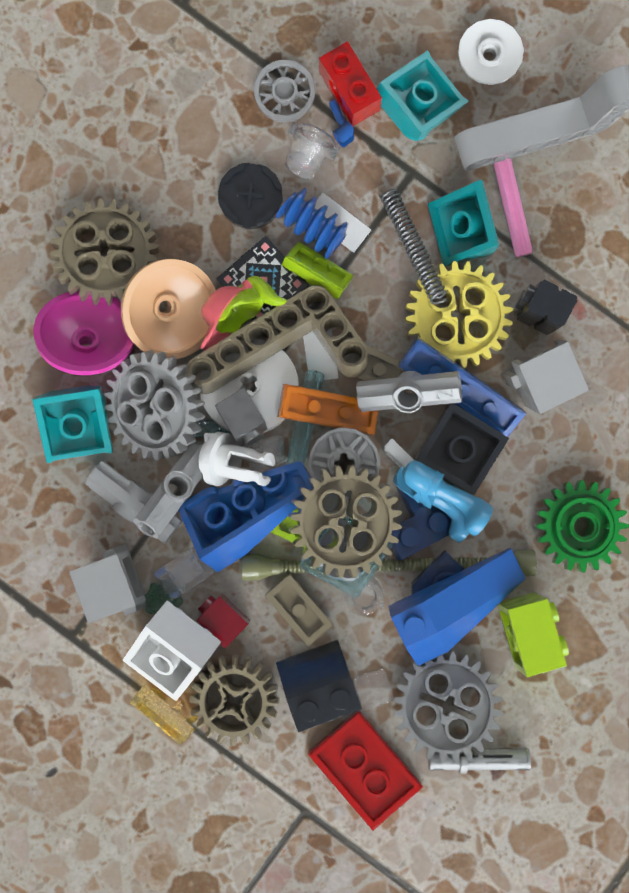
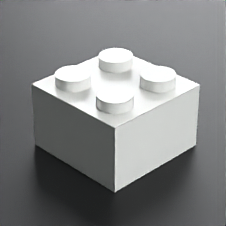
M166 601L145 626L123 661L177 701L221 641L213 636L209 630L201 627L188 617L181 609Z

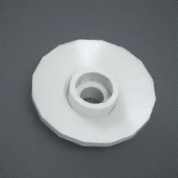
M495 19L478 21L470 26L460 39L458 49L460 65L468 77L478 83L488 85L503 83L514 76L522 63L524 53L521 37L516 30L504 21ZM490 52L494 55L495 59L488 61L484 58L483 54Z

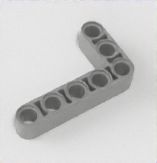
M622 65L607 71L578 98L472 127L454 136V142L464 170L468 171L504 161L506 156L507 159H511L590 136L609 128L629 111V65Z

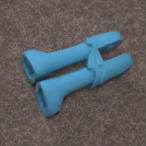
M413 460L407 463L406 466L401 467L394 475V484L425 507L431 508L433 505L445 512L451 518L448 532L451 539L460 543L469 533L476 536L487 525L493 513L491 504L480 497L447 484L442 480L445 474L428 467L420 461Z

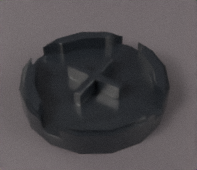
M241 163L231 168L221 179L218 191L219 206L225 218L235 226L247 230L260 229L270 224L283 203L282 185L276 174L268 167L261 164Z

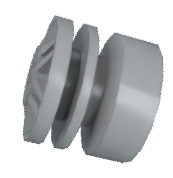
M338 428L328 431L316 440L310 451L308 468L311 477L318 481L322 480L320 475L321 469H325L330 476L333 475L334 462L340 460L341 454H346L348 460H353L356 475L362 468L368 469V480L375 474L379 475L380 458L377 448L367 435L356 429ZM350 490L346 491L345 499L351 497ZM335 493L327 494L333 498H337Z

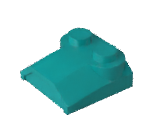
M428 50L382 80L376 88L382 97L381 107L400 131L407 138L414 141L425 139L434 128L469 102L432 59Z
M87 385L55 390L35 396L32 399L47 463L105 452L107 454L113 453L105 409L106 397L101 390V386Z

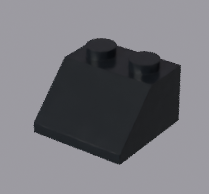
M338 639L276 662L286 701L298 732L362 709L360 698Z

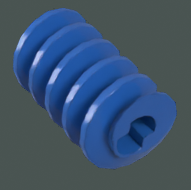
M303 188L299 192L293 193L285 201L275 218L279 219L286 215L284 219L286 227L296 223L294 233L298 236L306 232L304 242L307 244L317 239L314 250L320 252L327 248L325 253V259L327 260L345 239L348 223L344 222L336 226L335 223L338 215L335 213L326 218L325 214L328 206L324 205L316 210L315 205L318 198L314 196L310 200L305 201L307 189Z

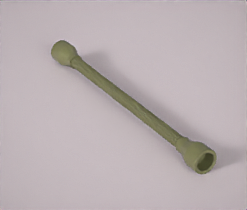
M535 550L513 551L524 576H535L537 570ZM246 554L241 560L242 581H259L272 575H281L284 572L305 573L306 571V573H309L310 571L311 573H317L319 571V573H322L320 567L313 569L310 566L311 560L310 562L309 560H306V562L305 560H302V562L300 560L297 562L296 560L293 562L292 560H289V562L285 560L284 562L283 560L271 559L260 554ZM455 557L454 559L466 569L487 559V557H484V559L483 557H480V559L479 557H467V559L466 557H463V559ZM393 558L391 560L382 559L383 565L379 566L373 563L370 572H373V570L374 572H377V570L379 572H385L386 570L387 572L390 570L392 572L394 570L396 572L398 570L400 572L403 570L423 571L436 558H433V560L432 558H429V560L428 558H416V560L415 558H412V560L405 558L400 561L397 558L395 560Z

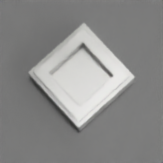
M390 439L382 447L383 451L400 468L414 460L393 439Z

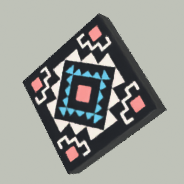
M264 236L216 278L223 287H238L247 278L257 276L265 280L278 296L286 300L309 287L305 279L282 266L285 256L267 236ZM263 304L260 312L251 320H256L277 306Z

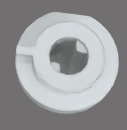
M216 432L204 434L205 443L199 454V469L203 473V479L207 484L221 486L229 478L243 482L255 481L261 486L269 484L271 481L270 477L262 476L260 472L240 467L242 460L274 466L275 458L272 453H259L251 448L237 446L234 437L229 433Z

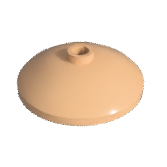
M161 259L147 264L131 278L122 297L121 318L128 337L143 352L153 350L154 353L164 351L166 358L176 356L177 359L195 353L200 349L209 328L202 317L201 308L210 294L216 291L215 287L200 268L189 262L179 259ZM166 301L168 304L167 309L164 312H160V303Z

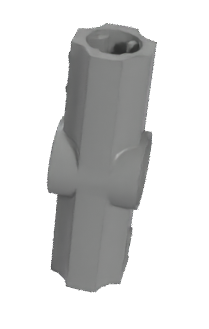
M406 371L397 378L359 381L356 386L357 402L361 412L398 409L403 413H413L420 409L421 406L462 402V384L458 371L421 375L415 371ZM411 389L416 394H407L403 390Z
M192 443L187 447V450L158 485L153 495L133 520L138 529L147 536H152L156 539L160 536L202 478L203 473L199 469V454L202 445ZM168 484L176 485L181 492V496L172 494Z
M101 461L94 468L85 482L90 489L113 505L112 508L118 514L135 524L133 522L135 517L153 495L136 481L128 480L105 461ZM174 515L157 539L165 544L183 520Z

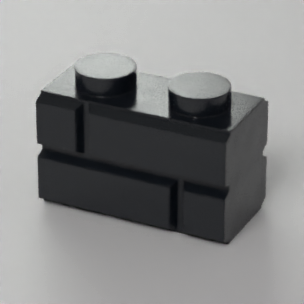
M543 280L536 286L530 284L526 290H523L514 307L519 309L516 315L518 321L528 326L533 324L534 329L549 335L566 324L578 300L576 295L565 289L559 291V286Z

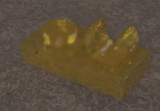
M144 685L130 701V704L181 745L195 730L191 725L198 719V716L184 718L180 712L186 703L184 700L179 701L171 709L160 691L152 687L149 689Z

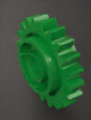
M577 480L575 490L570 482L563 483L564 493L557 488L551 489L554 500L543 498L541 501L547 507V510L536 511V514L542 517L544 521L534 524V528L544 531V534L538 536L536 541L548 543L542 553L549 555L555 552L552 563L558 565L565 559L564 569L569 571L573 569L575 563L578 571L585 573L587 563H589L593 570H599V559L606 564H611V558L608 553L621 554L620 549L615 543L617 541L627 542V538L620 535L619 531L629 528V524L619 522V518L627 514V511L615 510V506L619 504L620 498L608 500L610 489L603 488L598 493L597 482H591L586 490L584 480ZM580 517H584L588 523L587 531L582 535H578L574 529L575 521Z

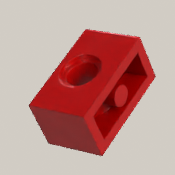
M348 41L319 57V74L352 126L380 111L382 97Z

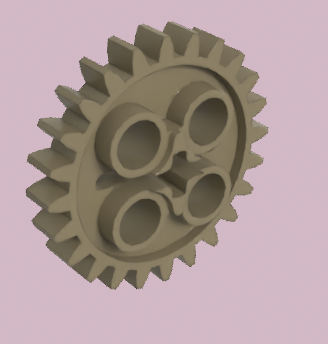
M99 198L96 208H92L91 204L85 201L86 211L81 212L78 208L73 207L75 215L73 219L65 215L62 216L66 227L55 226L54 229L60 238H53L50 242L52 247L58 250L51 251L49 254L52 260L58 261L52 265L55 273H62L58 279L61 285L69 283L67 289L71 295L80 290L79 298L81 301L84 302L91 295L94 305L97 306L100 299L105 298L107 305L111 306L113 297L117 296L119 301L122 302L125 288L135 273L147 264L158 260L153 254L159 252L158 244L152 243L156 240L155 232H147L150 229L149 220L140 222L141 212L139 210L130 215L128 203L123 205L121 209H118L116 200L113 199L109 207H105L102 199ZM120 230L129 233L124 240L112 238L113 234ZM84 233H93L95 235L91 242L82 243L79 241V238ZM109 248L107 256L102 257L103 249ZM130 248H133V249H134V252H132V253H129V252H127V251H128ZM77 252L83 253L80 256H75ZM119 262L131 264L130 269L122 273L114 270ZM88 264L98 266L96 272L91 275L81 273L83 267Z
M334 465L333 475L331 476L325 469H321L320 475L322 480L318 481L311 476L308 477L312 487L309 490L303 487L298 488L304 496L303 500H292V503L299 507V511L290 513L288 517L297 521L298 524L290 527L289 532L300 535L292 543L295 547L305 546L300 556L303 559H307L313 555L310 566L316 569L323 563L322 572L327 576L333 568H335L336 576L341 579L344 576L345 569H348L353 578H357L358 567H361L369 574V563L371 561L381 566L383 564L379 555L381 553L392 555V552L387 547L388 542H399L396 537L391 535L392 530L402 529L401 525L393 522V518L401 515L402 511L391 509V505L396 503L398 498L395 496L386 497L391 486L384 484L378 487L381 476L377 474L368 480V469L362 468L356 475L354 465H348L345 474H343L341 467ZM350 490L351 497L349 498L346 512L345 493L346 491ZM329 493H335L338 498L337 506L332 511H324L322 507L323 498ZM368 496L372 504L371 509L366 514L360 515L357 511V502L362 497ZM347 514L348 517L352 518V523L346 524L344 530V527L338 524V520L345 518ZM325 528H331L334 532L333 541L325 546L320 545L318 542L319 533ZM365 531L368 535L367 544L359 549L354 548V536L359 532ZM345 533V550L340 552L339 548Z

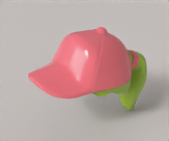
M257 276L247 278L238 287L224 286L210 294L201 308L202 317L209 328L200 348L205 351L230 336L231 333L238 331L244 322L254 318L260 312L263 304L281 306L287 300L278 296L265 280Z

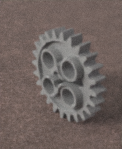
M153 350L130 355V358L122 361V367L112 370L116 378L107 380V383L113 390L104 393V396L111 399L112 403L105 406L106 410L113 411V416L108 419V423H116L118 426L113 432L114 435L122 433L124 435L122 445L132 443V453L142 451L144 459L151 456L155 460L164 457L168 459L186 451L187 445L196 441L193 434L202 430L195 422L205 418L202 413L197 411V407L205 405V402L197 400L195 396L202 389L199 387L193 388L191 385L196 376L186 377L187 365L184 364L176 367L177 357L166 358L164 351L154 353Z
M452 651L448 660H444L443 655L436 657V662H432V660L425 662L423 668L420 665L417 666L414 662L412 666L415 674L403 673L408 684H397L396 688L404 693L403 697L393 699V702L402 705V709L394 712V716L404 718V722L397 728L398 730H409L410 733L404 741L409 742L415 739L417 741L415 752L420 751L423 747L427 748V759H431L435 752L439 753L440 763L445 762L447 754H451L453 761L459 763L460 752H463L468 759H472L471 748L474 747L478 751L483 752L484 747L481 740L484 739L489 742L494 740L488 730L500 729V726L492 721L493 717L503 715L502 711L494 709V704L502 701V697L492 696L491 693L498 687V684H487L486 680L491 673L489 671L480 675L478 673L481 665L480 662L475 663L472 667L468 666V655H465L461 662L456 661L455 652ZM438 675L446 680L447 689L444 693L436 694L430 690L428 683L431 677ZM470 688L477 693L478 702L474 707H468L462 703L460 694L463 689ZM424 693L441 702L451 698L453 700V707L474 714L476 719L473 721L455 712H450L445 716L442 714L443 708L441 706L421 700L419 695ZM421 707L431 708L435 713L434 723L430 726L421 725L416 717L418 709ZM452 720H461L466 725V735L462 739H454L449 734L448 727Z

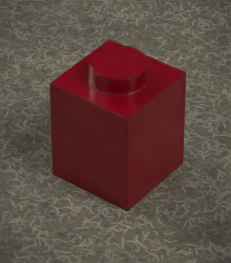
M223 593L217 599L210 595L198 608L202 614L196 620L203 628L209 630L213 636L221 641L220 644L224 648L250 622V619Z

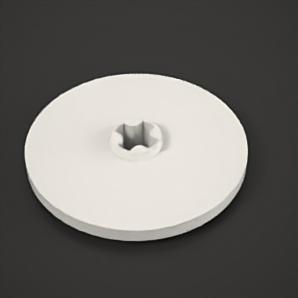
M254 339L252 343L262 345L267 341ZM281 350L215 392L200 394L201 400L205 402L203 406L210 418L220 427L229 431L215 405L244 388L242 383L245 380L248 383H251L253 380L256 381V391L247 390V393L265 420L267 430L264 432H267L285 420V418L277 417L283 384L299 386L298 376L293 362ZM230 353L225 357L224 361L228 363L235 362L239 359L240 354ZM203 370L200 380H206L210 377L211 371Z

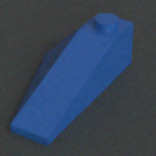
M302 461L264 471L262 476H267L271 479L266 486L258 485L255 481L243 482L233 480L231 485L218 489L215 486L206 488L186 500L178 511L199 559L216 572H219L245 556L297 508L292 503V500H303L304 498L298 488L303 487L309 490L312 487L308 480L310 475Z
M508 548L389 605L390 616L406 649L417 666L452 649L526 578L512 549Z

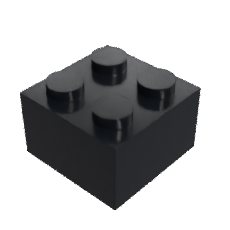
M449 403L420 447L414 460L420 461L428 467L445 474L443 480L455 488L475 495L509 440V437L454 403Z

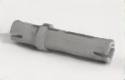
M528 748L484 749L483 752L471 749L472 759H468L463 752H460L459 763L453 761L451 754H447L445 762L440 763L438 752H435L432 758L428 759L429 771L458 770L459 774H466L467 770L530 771L529 769L531 768V755Z

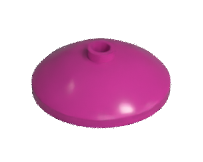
M80 290L72 295L69 292L61 294L46 303L39 311L34 322V341L43 359L58 370L75 375L103 373L121 364L132 351L134 343L130 340L124 329L121 318V302L115 297L112 299L111 306L107 305L105 298H101L96 306L92 301L91 295L84 302L81 301L79 298Z

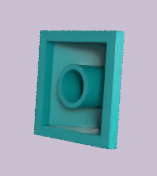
M483 180L473 182L428 203L444 266H450L453 261H456L458 264L490 256L499 247Z

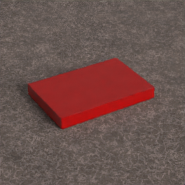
M359 710L348 716L308 751L309 757L372 831L423 788L422 783Z

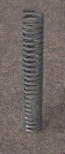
M390 189L383 196L381 191L379 197L385 206V210L388 211L387 214L390 216L394 228H396V232L400 237V241H402L410 262L413 263L412 266L415 268V272H417L423 289L426 290L427 298L430 299L431 304L445 302L447 298L433 301L445 296L447 291L444 290L445 286H442V281H439L440 277L435 272L436 268L431 263L432 259H429L430 255L427 254V250H424L423 241H420L421 237L418 236L419 233L414 228L415 224L412 223L413 220L410 219L411 216L408 215L398 190Z

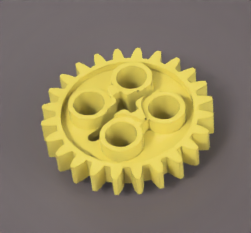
M453 261L450 271H447L443 264H439L437 275L440 277L439 281H442V286H445L444 290L447 291L448 307L438 308L431 304L430 299L427 298L428 295L425 293L426 290L423 289V285H421V281L418 279L416 285L421 292L411 290L409 296L416 303L406 304L405 309L413 312V315L406 317L405 323L414 324V328L407 333L408 336L418 335L420 339L452 361H458L459 365L465 369L468 359H470L474 366H478L480 364L479 355L489 360L492 358L489 348L495 351H499L502 348L497 339L506 340L509 337L502 328L510 327L513 324L512 321L504 318V315L510 314L513 308L503 305L510 298V294H499L498 291L503 287L504 283L493 285L491 283L495 275L493 272L484 277L482 276V265L473 272L471 271L469 261L466 262L462 270H459L457 262ZM455 286L459 288V312L466 314V317L461 321L464 344L458 343L457 317H451V314H453L457 307L453 287ZM466 291H477L481 296V303L479 305L468 303L465 297ZM477 322L483 326L484 336L482 338H475L469 333L470 323ZM440 325L449 327L452 332L451 340H439L435 333L436 327Z

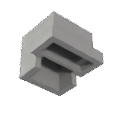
M558 339L554 341V347L525 361L517 359L511 362L513 368L502 373L506 385L518 390L524 406L539 414L589 391L571 346L566 340Z
M127 544L102 552L104 559L69 572L88 623L121 611L126 616L149 606Z

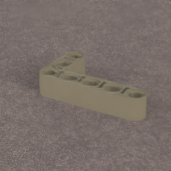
M311 286L288 299L284 305L275 307L192 358L187 364L186 374L187 377L191 375L197 376L200 371H211L210 377L206 380H197L195 378L191 385L193 388H201L200 394L213 393L313 331L340 372L347 377H358L367 368V348L330 293L324 287ZM313 302H322L324 304L319 310H312L308 307ZM285 319L297 321L292 327L280 325ZM332 327H338L343 331L338 336H330L326 333ZM258 336L268 337L267 342L262 345L252 343ZM230 353L240 354L239 359L235 362L228 363L224 361L225 357ZM355 353L361 359L356 363H349L344 360V357L347 354Z

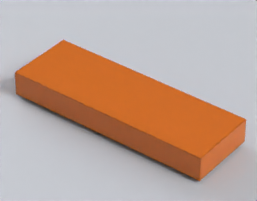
M283 384L277 417L333 428L356 429L361 433L375 435L379 410L361 412L355 397Z

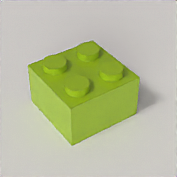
M533 592L504 600L497 605L514 666L522 674L530 677L567 666L564 656L569 655L564 636H558L555 623L559 622V615L554 602L549 603L548 598Z

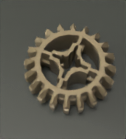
M233 654L232 664H228L225 655L219 657V668L213 661L208 662L207 668L211 674L200 670L197 676L203 683L193 682L191 685V689L200 693L190 695L189 697L190 703L199 704V706L191 709V716L202 715L196 723L197 728H202L207 724L209 728L205 736L210 738L214 731L219 734L217 738L218 744H222L225 736L230 737V746H236L237 737L241 736L244 745H247L250 742V732L255 738H261L262 733L258 726L267 730L271 728V722L266 717H277L278 712L269 706L278 705L280 698L269 694L276 692L278 685L274 683L266 685L273 674L270 671L262 676L259 674L264 666L262 662L257 663L254 669L249 667L252 661L251 656L245 658L243 665L239 664L238 654ZM239 674L249 678L252 682L236 685L229 678L226 679L224 675ZM216 681L222 700L217 703L216 707L210 709L208 690L210 685ZM259 689L262 697V707L253 718L250 714L247 700ZM227 693H231L234 697L244 694L239 703L242 706H238L235 702L225 706L230 697ZM233 715L240 722L243 721L244 724H227L219 720L218 717Z

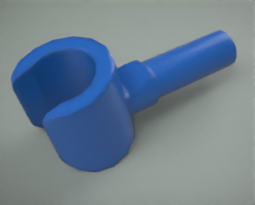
M332 100L329 102V105L339 125L332 133L338 144L344 148L354 140L353 126L343 117L337 101Z

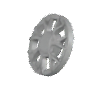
M278 60L265 66L256 78L254 85L255 101L260 111L274 121L292 122L298 120L313 105L315 98L314 80L309 71L295 61ZM280 67H286L285 71H282ZM277 68L281 77L273 81L268 73ZM289 68L298 70L294 80L286 77ZM308 81L310 89L298 92L297 84ZM260 84L271 86L272 93H259ZM297 97L307 101L302 109L293 103ZM274 99L277 105L269 111L264 104ZM290 105L292 115H281V106Z

